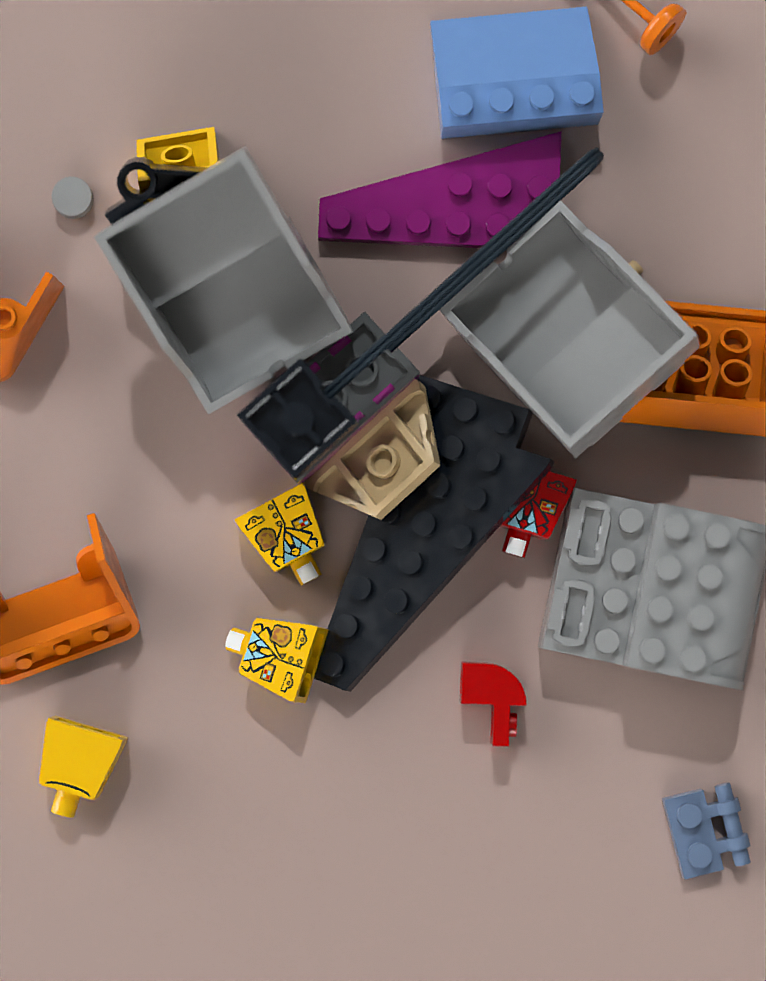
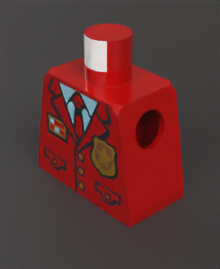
M549 471L500 525V527L508 529L502 552L525 558L531 536L548 540L576 485L577 479Z

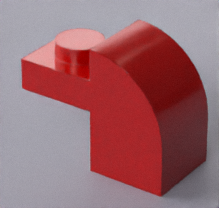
M461 661L459 702L461 704L491 705L490 743L492 746L509 747V737L517 736V713H510V706H527L526 695L521 683L516 676L500 665L489 662Z

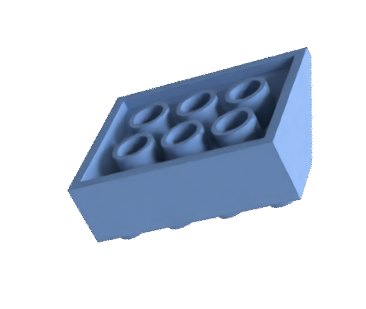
M587 7L430 21L441 139L599 124L604 113L601 80Z

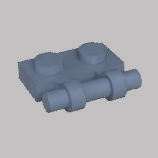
M730 783L714 786L718 801L711 803L706 802L704 791L701 788L662 798L681 875L684 879L724 870L720 854L728 851L732 852L735 866L751 863L747 849L751 846L748 833H743L738 812L741 811L739 799L733 796ZM722 816L727 833L726 837L716 839L711 821L712 817Z

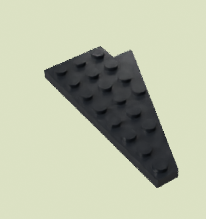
M422 375L419 376L418 381L426 388L441 466L382 520L371 515L368 516L327 628L329 631L314 679L351 692L553 468L554 461L552 459L520 449L533 415L530 409Z

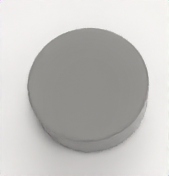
M78 177L63 178L53 188V205L64 217L70 219L81 218L93 206L94 197L92 190L84 180Z

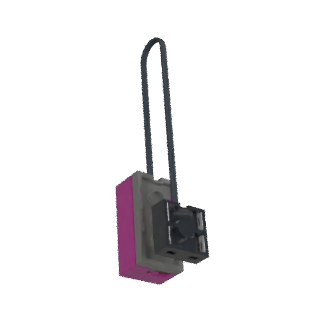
M594 148L585 154L386 334L364 311L350 324L353 332L323 348L307 364L301 358L297 360L237 414L239 419L298 485L304 483L415 379H419L420 371L397 347L582 182L601 162L604 154L600 152L599 148Z

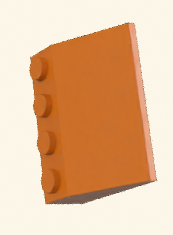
M665 301L698 335L700 348L684 361L685 363L657 389L650 391L622 416L623 419L620 422L766 437V311Z

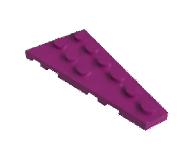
M562 131L320 198L318 241L481 248L560 177Z

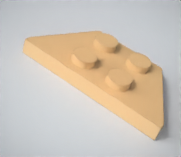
M417 379L410 383L303 483L305 487L382 520L441 466L425 386Z

